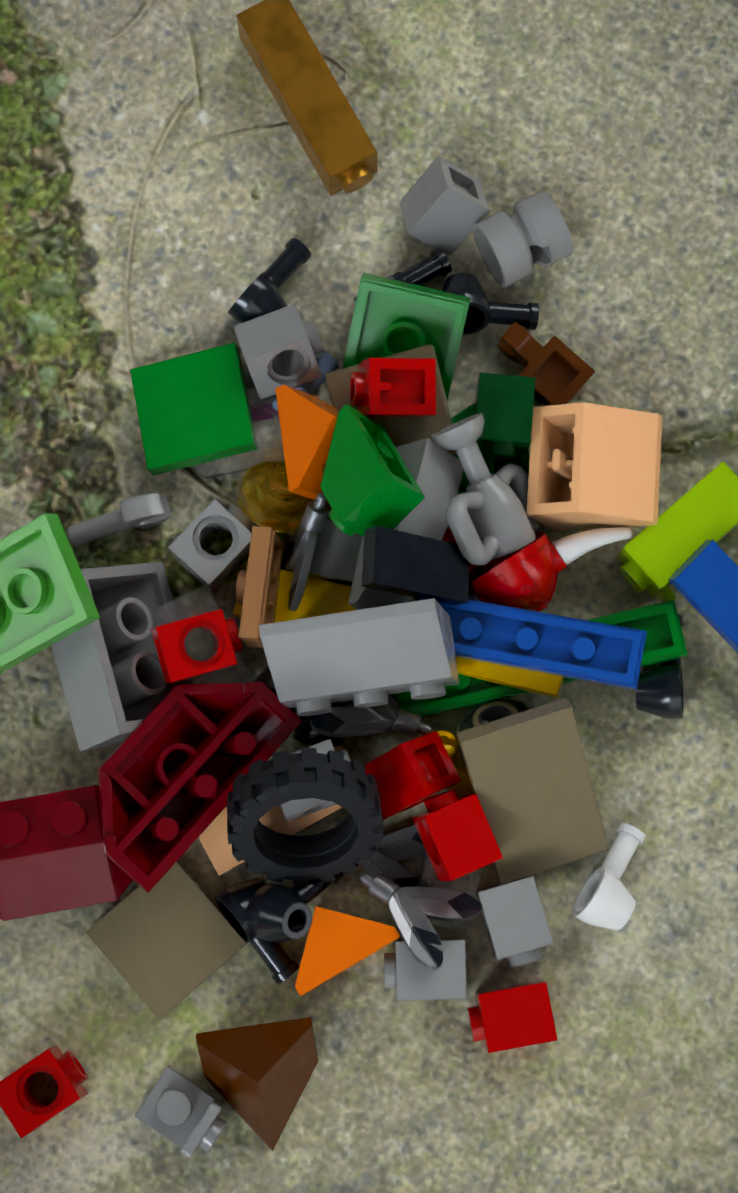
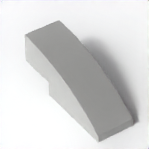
M428 438L398 446L396 449L425 498L393 530L442 540L448 525L446 510L451 499L458 495L463 474L462 464L457 457ZM362 536L348 604L360 610L410 602L413 597L362 587L364 537Z

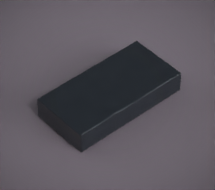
M374 526L364 530L362 587L425 600L435 598L439 603L458 606L468 603L469 562L463 557L458 545L455 543Z

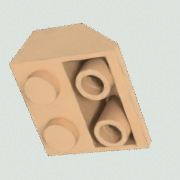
M585 402L533 407L527 516L555 532L658 525L662 416L657 413Z

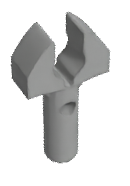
M151 493L120 501V509L69 526L68 538L74 546H79L132 527L145 530L160 525L172 517L167 497H160L159 493Z

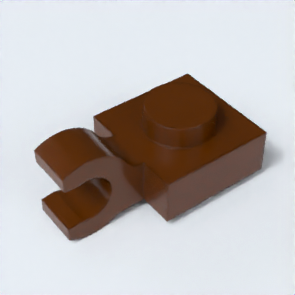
M516 322L500 337L501 341L496 346L509 359L525 367L518 376L536 377L534 397L545 406L568 404L595 373L593 368L555 335L543 347L527 330Z

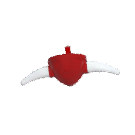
M629 527L598 528L571 534L553 542H550L546 533L535 532L536 539L530 544L482 565V576L470 582L475 592L468 599L543 612L553 597L559 572L567 568L577 558L596 548L630 539L633 532Z

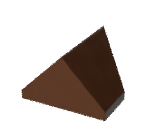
M311 1017L196 1033V1043L205 1079L273 1151L318 1063Z

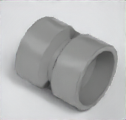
M542 190L515 203L513 214L508 215L503 211H499L473 225V234L481 256L493 278L502 288H506L530 276L533 272V265L536 263L546 268L573 253V243L565 220L553 199Z

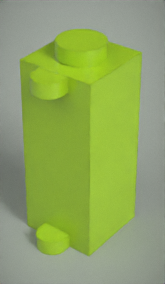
M724 461L721 462L658 517V525L647 526L622 548L617 556L623 564L619 567V571L637 592L641 593L646 589L653 598L656 596L661 602L675 601L677 599L674 592L668 587L670 584L668 579L706 540H714L718 543L738 525V476Z

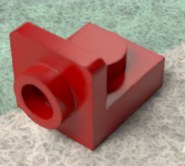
M436 358L365 359L358 364V372H352L350 376L349 395L351 405L358 406V411L369 418L435 416Z

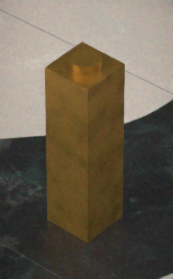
M264 0L237 14L239 37L330 196L342 190L346 193H351L367 185L372 180L373 174L377 172V150L290 0Z

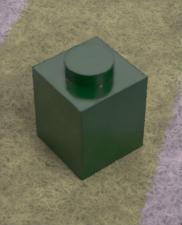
M479 373L474 415L482 413L484 417L483 432L476 442L480 451H483L485 459L504 462L514 461L517 458V454H527L531 443L536 377Z

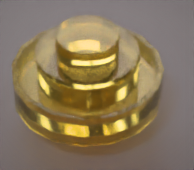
M260 462L250 467L244 474L238 489V503L243 513L257 525L272 527L274 531L281 533L295 532L301 524L308 502L315 501L314 499L289 492L285 462Z

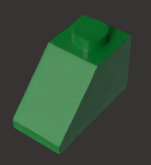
M346 404L338 412L320 488L332 508L329 511V516L333 523L349 536H354L357 533L364 537V530L374 526L394 529L425 496L383 425Z

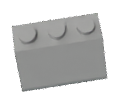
M163 562L80 569L100 618L51 645L80 752L119 746L175 685L196 684L194 676L172 683H165L151 634V628L178 621ZM184 641V647H185L186 653L188 654L187 649H186V645H185V641Z
M435 598L259 625L261 642L279 702L291 709L297 708L298 716L332 712L331 703L353 700L354 707L356 708L381 706L389 703V694L410 692L411 699L415 700L436 698L446 695L445 686L459 684L451 617Z

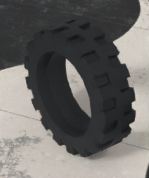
M300 748L301 753L289 754L288 750L272 754L273 759L266 762L259 759L249 765V772L246 775L240 773L233 782V792L229 791L227 795L228 843L232 844L233 856L238 862L244 860L245 868L251 873L258 875L262 872L267 874V880L282 883L283 879L293 880V885H309V880L320 879L321 883L335 880L336 874L343 871L348 875L360 868L359 862L362 859L369 861L376 853L375 843L381 844L383 839V817L377 781L372 773L365 774V766L355 759L348 762L344 760V754L337 751L329 750L327 754L317 753V748ZM315 798L331 801L350 812L349 816L335 828L314 835L294 836L278 833L259 821L273 807L298 799Z

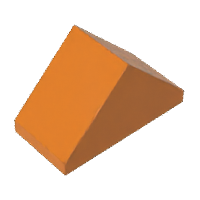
M283 384L276 387L275 391L288 489L291 493L315 500L317 494L323 492L320 488L324 474L322 465L326 464L339 410L319 397Z
M315 906L312 924L294 986L301 997L400 938L398 931L394 926Z

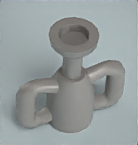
M482 413L462 419L431 435L434 443L445 450L456 451L470 482L466 486V493L458 494L451 499L446 514L447 522L461 554L470 564L485 565L493 559L525 547L536 539L534 531L540 526L539 522L528 517L526 514L529 476L521 466L507 464L501 467L496 474H490L476 442L482 435L485 423Z

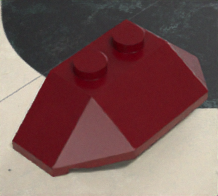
M263 682L175 685L97 769L104 853L145 892L149 893L227 806V795L229 791L233 792V782L240 773L246 775L249 772V765L255 761L262 759L266 762L300 725L302 720L289 707L280 703L278 697Z
M98 785L0 802V919L2 921L115 902L120 899L133 880L104 853Z

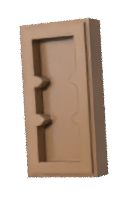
M252 526L247 570L239 571L236 583L237 603L242 604L238 637L252 649H263L259 625L274 623L284 543L272 527Z

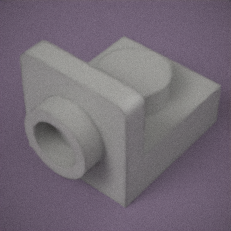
M170 1065L166 1067L135 1114L136 1118L182 1148L180 1152L188 1158L194 1154L198 1147L208 1153L227 1122L218 1117L226 1104Z

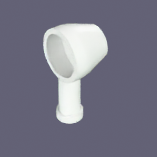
M626 823L619 825L617 829L618 835L601 867L596 869L583 884L572 907V915L582 922L619 931L625 926L635 909L636 900L620 879L637 846L642 845L646 838L642 831Z

